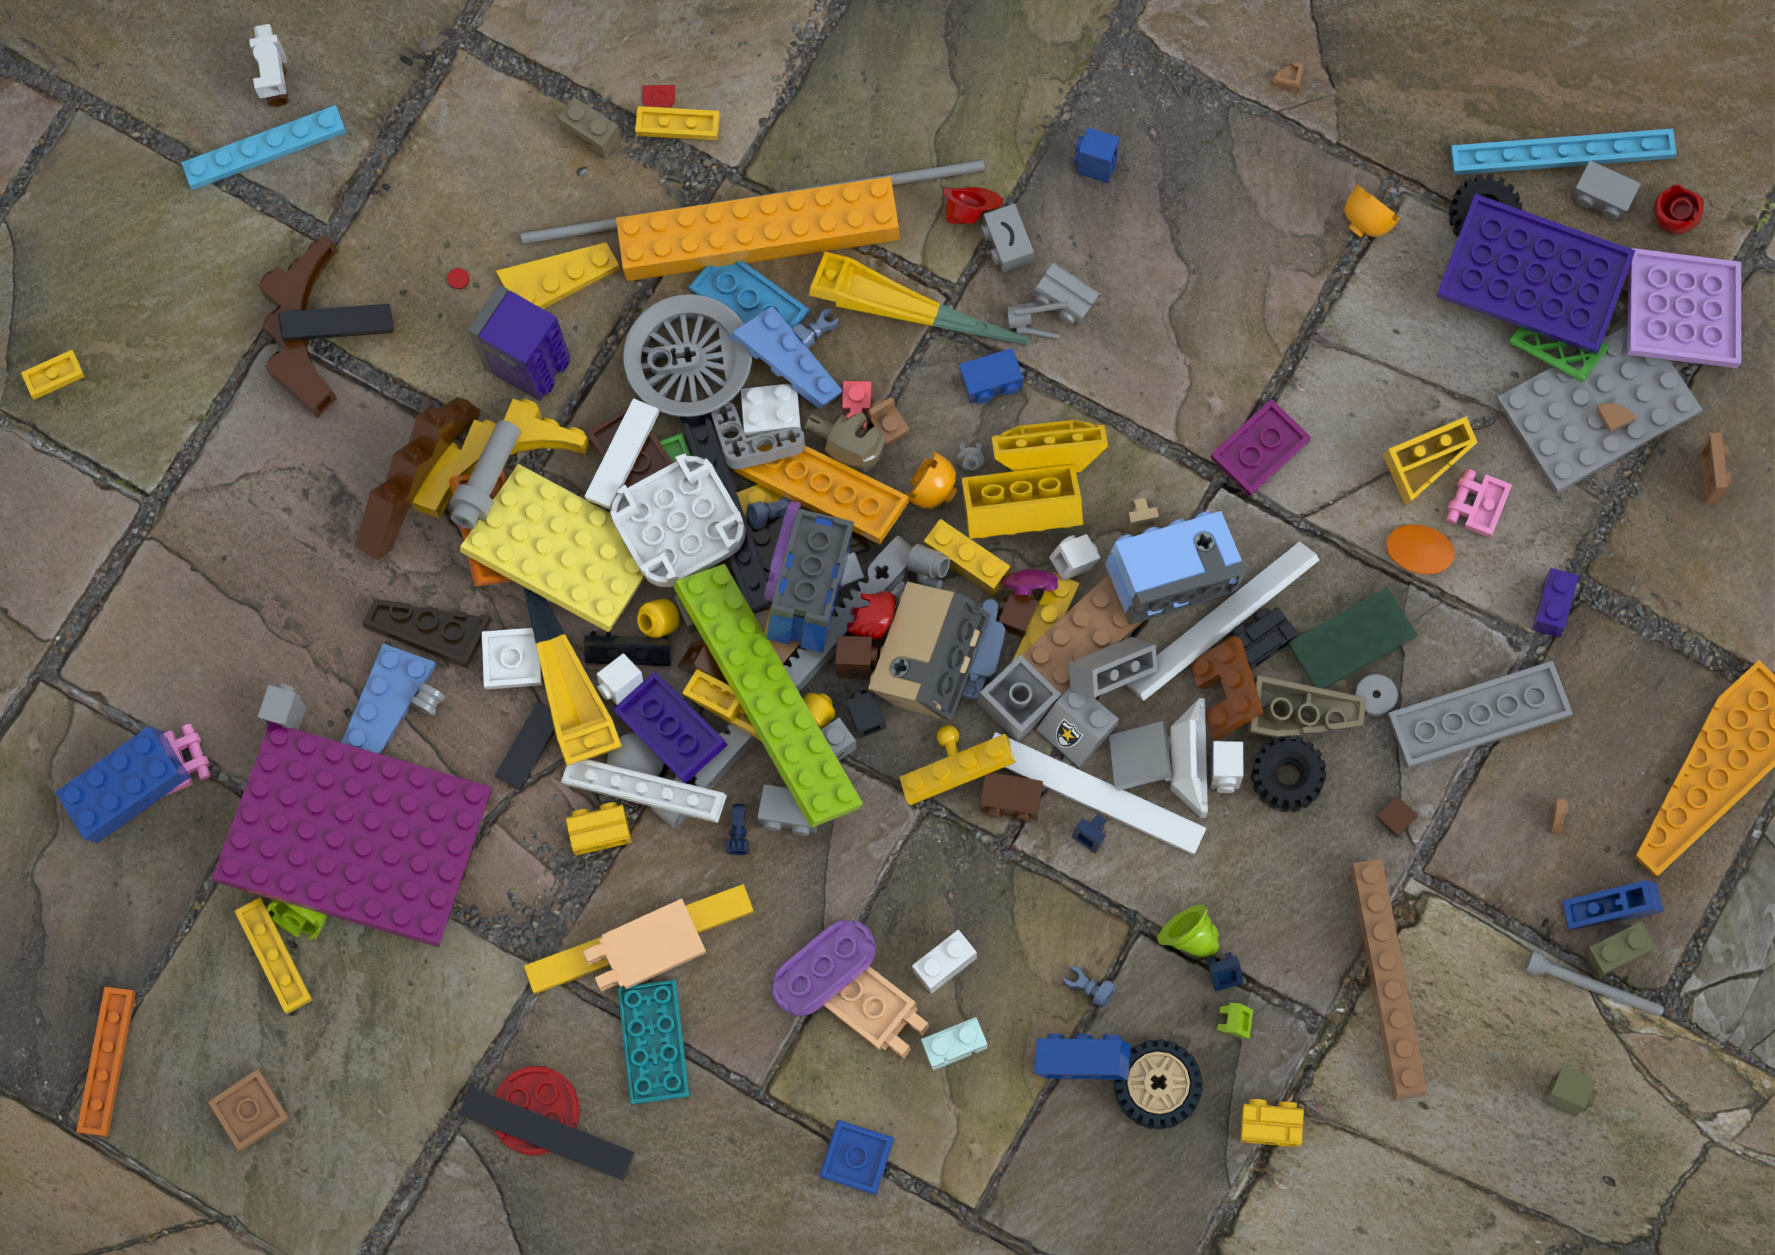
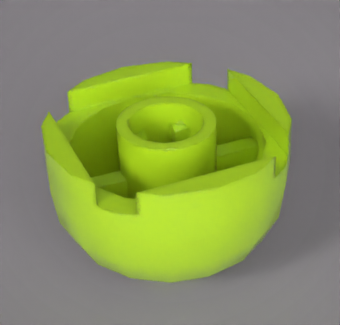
M274 899L271 900L267 907L268 912L273 911L274 916L272 920L278 926L296 937L300 936V932L309 935L306 940L317 938L328 916Z

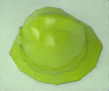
M1196 905L1176 914L1163 926L1157 936L1160 945H1170L1175 949L1183 950L1198 958L1213 956L1219 949V933L1216 926L1211 922L1206 905Z

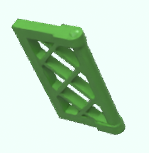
M1521 327L1517 329L1509 341L1511 345L1526 351L1582 383L1609 349V345L1602 342L1597 355L1594 353L1584 354L1583 349L1578 348L1580 355L1565 358L1562 347L1571 345L1558 340L1554 343L1540 345L1538 333ZM1534 335L1536 345L1533 346L1523 340L1524 337ZM1558 348L1560 359L1553 357L1543 350ZM1582 361L1583 366L1580 370H1577L1567 363Z

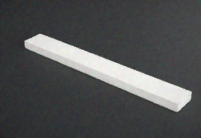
M1299 541L1157 655L1158 671L1126 684L1127 687L1143 701L1146 700L1319 561L1317 554Z
M995 732L993 738L998 737L1001 734ZM1009 738L1016 763L1008 765L1003 769L1023 778L1043 781L1044 788L1193 856L1195 855L1206 831L1205 827L1127 791H1118L1113 785Z

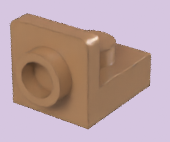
M892 397L887 400L880 399L871 405L870 410H868L869 421L873 427H876L878 432L884 435L886 447L910 433V429L896 409L895 401Z

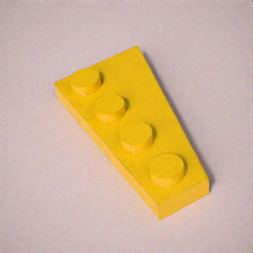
M605 242L496 270V273L505 288L544 309L619 270L620 266Z

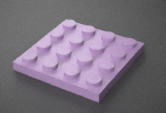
M1631 248L1635 250V254L1628 270L1627 355L1738 368L1741 365V262Z

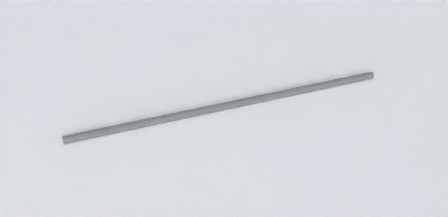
M984 160L777 193L890 176L892 185L985 171ZM616 218L520 233L522 244L615 230L617 229Z

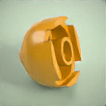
M1358 184L1350 193L1345 203V216L1351 222L1348 228L1360 237L1364 233L1371 237L1385 235L1401 219Z
M936 451L931 452L932 460L926 457L909 483L914 485L911 493L905 491V495L909 496V502L921 508L933 509L940 506L944 501L949 503L957 492V488L954 487L956 472L953 465Z

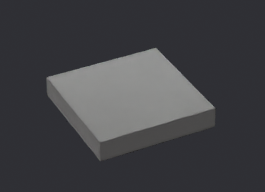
M1163 721L1109 735L1114 787L1118 791L1172 777L1167 727Z

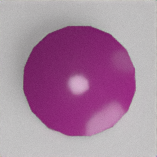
M1024 569L1007 575L1001 581L1004 588H1014L1015 594L1027 595L1031 594L1032 589L1041 588L1044 591L1058 589L1059 577L1045 570Z

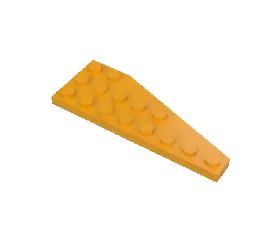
M1760 660L1715 701L1635 855V858L1655 879L1775 767V675Z

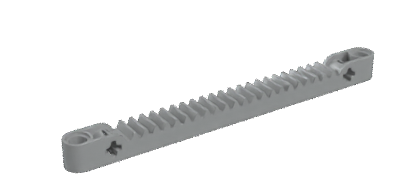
M900 536L895 537L870 564L868 568V583L859 581V592L851 590V600L846 598L842 600L844 608L835 607L836 617L832 616L823 653L798 648V659L794 657L789 658L791 667L783 665L798 692L807 685L836 653L837 636L852 635L847 629V623L853 622L855 615L850 613L851 607L861 608L870 604L869 601L861 599V593L875 594L879 591L890 593L908 574L907 561L913 547ZM879 573L880 575H884L885 573H887V579L881 577L878 580L877 574ZM729 724L727 727L730 734H719L728 746L687 783L693 784L695 782L696 786L711 790L756 741V738ZM677 776L673 780L683 783ZM651 807V810L672 828L679 825L687 816Z

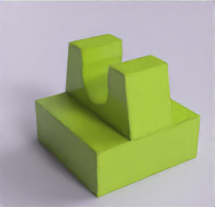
M1230 1003L1228 1006L1220 1007L1219 1013L1227 1015L1228 1018L1226 1024H1218L1217 1030L1238 1038L1250 1039L1253 1009L1241 1003Z

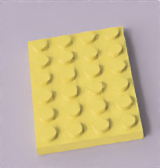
M518 464L493 499L494 504L486 520H478L460 546V552L599 628L610 632L645 579L618 532L611 513Z

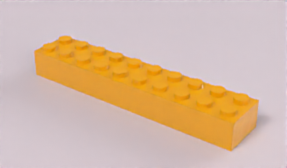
M891 176L616 218L622 266L626 281L699 271L711 265L713 267L736 264L738 261L752 263L900 240Z

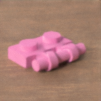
M1466 469L1463 478H1459L1456 487L1458 490L1454 500H1451L1447 507L1449 512L1446 521L1456 524L1459 516L1468 517L1464 528L1491 538L1512 484L1485 474L1483 482L1480 484L1474 481L1476 472ZM1468 493L1477 495L1473 507L1464 504Z
M186 724L181 727L184 737L176 739L175 733L171 730L164 733L189 775L197 771L200 780L211 777L208 769L210 763L207 756H204L199 745L201 739L199 734L195 733L192 724ZM189 748L193 760L185 763L181 750ZM189 778L166 795L192 785V779Z

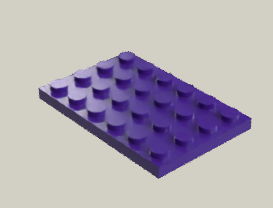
M1475 194L1436 297L1597 355L1635 250Z

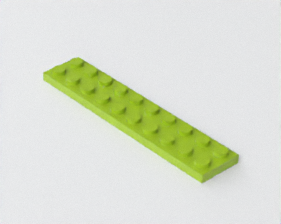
M722 564L677 580L673 586L809 826L813 828L860 809L863 802L770 641L767 640L766 634L726 565Z

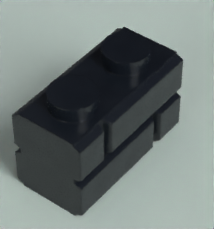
M1275 607L1271 611L1265 608L1254 617L1256 621L1247 627L1243 624L1231 633L1232 636L1241 638L1251 671L1296 640L1298 634L1296 629L1287 620L1279 607Z

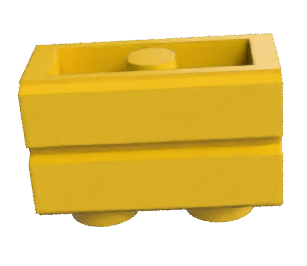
M616 802L606 803L600 806L601 810L589 812V809H580L572 812V817L566 818L571 846L575 856L632 843L623 805L617 806Z
M1250 1099L1249 1104H1243L1240 1142L1300 1148L1302 1145L1304 1109L1297 1108V1103L1279 1102L1278 1107L1267 1106L1266 1100Z

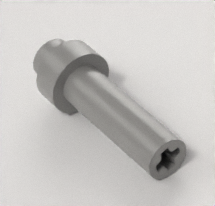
M505 420L497 422L467 484L457 486L450 500V505L454 509L450 518L457 525L473 529L478 520H486L494 504L490 494L521 434V430L513 423Z

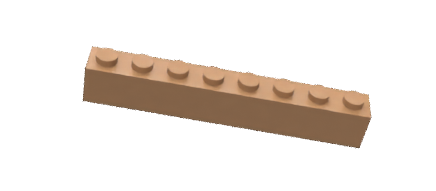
M1377 859L1353 863L1350 874L1393 1100L1422 1097L1427 1092L1383 860Z

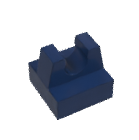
M1099 814L1090 823L1082 818L1075 827L1072 838L1096 854L1106 837L1102 830L1107 820Z
M1231 952L1225 953L1226 959L1216 962L1214 957L1208 958L1211 982L1215 992L1243 984L1239 960Z

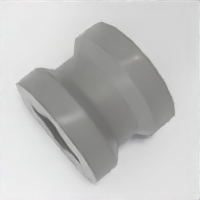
M420 683L418 694L412 697L409 703L421 712L434 717L437 712V705L442 703L446 697L435 688L425 683Z

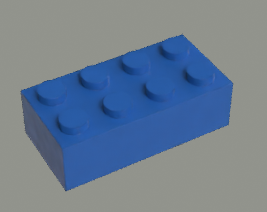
M148 726L55 793L83 839L98 843L191 777L161 730Z

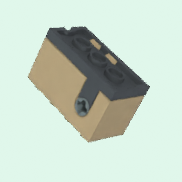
M907 582L904 591L901 593L895 617L890 624L887 639L880 650V658L875 671L871 675L868 689L894 707L952 721L991 614L982 607L976 606L975 602L966 595Z

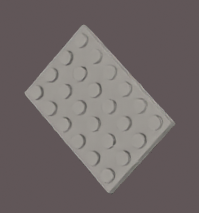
M1628 325L1603 339L1602 342L1608 344L1609 349L1583 383L1563 371L1551 367L1497 397L1498 405L1556 494L1696 417L1703 411L1670 360L1627 355ZM1583 350L1584 354H1591V352ZM1582 361L1567 363L1577 370H1580L1583 366ZM1605 403L1619 404L1630 410L1636 417V420L1609 433L1596 408L1598 405Z

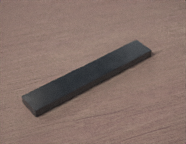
M470 1087L459 1112V1115L622 1181L625 1179L635 1154L633 1151Z

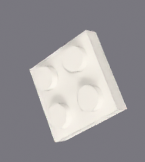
M792 383L741 389L743 425L746 438L788 427L801 429L798 392L791 387Z
M532 628L482 632L485 690L542 685V670Z

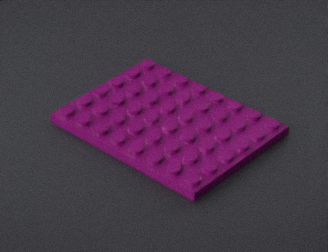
M269 722L212 880L216 883L439 948L492 787L289 728L288 730L279 724Z

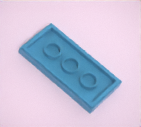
M744 261L719 267L707 266L688 287L689 291L694 295L713 298L725 304L738 315L744 324L772 306L791 329L800 324L810 313L809 308Z

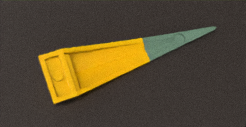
M824 252L810 287L809 296L836 302V307L1030 345L1031 339L1029 337L989 324L940 304L892 281L850 257Z

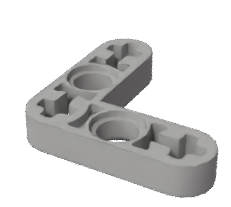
M728 402L723 407L711 412L712 423L726 464L732 469H743L794 456L805 449L804 433L799 428L788 427L746 438L734 404ZM721 414L728 416L727 422H724ZM728 432L738 433V435L734 438L729 439L724 437V435ZM762 445L772 446V448L766 452L758 450V448ZM737 447L740 455L739 457H736V455L733 452V449Z

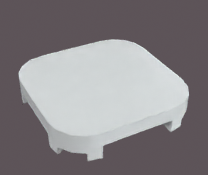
M686 453L676 456L677 461L629 488L623 485L617 490L618 494L612 503V510L610 511L613 522L644 577L656 586L673 587L677 580L711 568L736 553L745 540L746 528L740 511H738L713 465L707 459L704 460L698 456H686Z

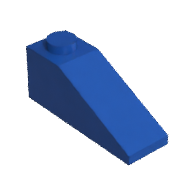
M1648 880L1563 900L1567 924L1570 930L1631 920L1664 912L1658 885Z

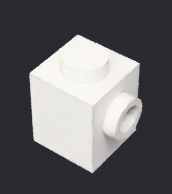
M1085 534L1077 538L1075 535L1067 537L1059 544L1049 558L1061 579L1065 581L1090 571L1098 562L1100 556L1095 544Z
M624 653L597 673L598 691L606 700L611 699L616 705L643 682L642 672Z

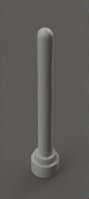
M1532 950L1527 960L1525 972L1537 976V974L1543 976L1545 973L1650 1014L1660 1016L1664 1013V1008L1660 1004L1549 962V959L1544 957L1543 953Z

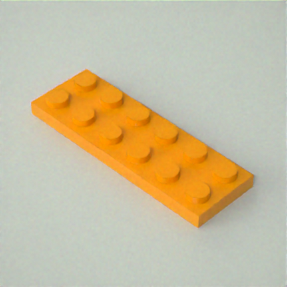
M762 445L758 448V450L766 452L769 451L772 448V446ZM806 445L805 449L797 455L743 469H734L735 473L791 501L800 502L801 506L815 513L853 521L854 532L878 544H881L909 503V496Z

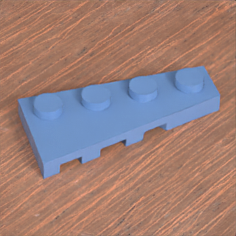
M773 306L733 331L729 336L735 343L740 342L749 349L748 353L755 359L760 358L772 367L771 371L778 377L781 375L792 383L791 387L818 409L829 404L843 392Z

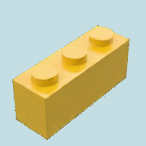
M942 519L937 522L924 540L925 547L940 551L943 555L949 557L950 569L993 598L1003 586L1001 580L1010 574V566Z

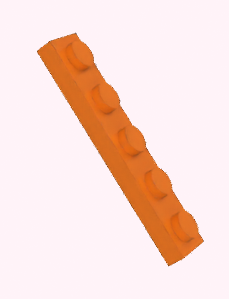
M104 987L76 1130L79 1134L108 1137L136 994L133 990Z

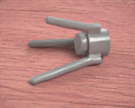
M1035 301L1008 306L1009 328H1017V334L1027 333L1059 339L1060 335L1058 333L1029 328L1026 325L1032 324L1031 313L1070 307L1071 303L1062 302L1040 306Z

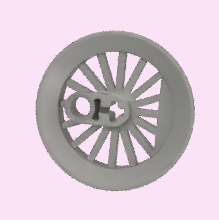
M678 295L655 303L635 321L625 342L624 367L631 387L646 404L672 416H700L723 407L742 389L751 369L752 355L748 353L749 349L740 342L735 343L729 338L731 333L744 325V323L728 306L706 296ZM690 319L697 320L691 342H689L686 320ZM681 321L684 343L681 342L672 328V323ZM704 321L713 324L698 343ZM665 327L675 344H671L657 333ZM719 331L720 339L708 345V343ZM651 339L661 345V347L649 348L647 346ZM720 348H721V350H722V352L713 353V352L719 350ZM644 355L648 356V363H643ZM692 356L691 362H686V357ZM664 359L668 361L664 367L655 366L658 360ZM717 361H723V364H719V363H715V362H717ZM651 371L653 377L646 380L644 372ZM711 371L725 373L726 382ZM694 375L709 398L697 401ZM703 376L722 389L713 394ZM689 377L692 402H681ZM670 378L659 393L652 388ZM680 380L675 400L666 398Z

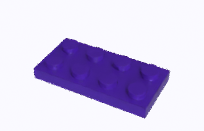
M656 671L612 709L683 783H687L728 746L725 740Z

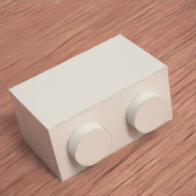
M1214 741L1210 753V789H1217L1219 793H1233L1234 789L1240 788L1243 778V742Z
M957 930L912 965V969L921 983L932 994L976 960L977 952L963 934Z

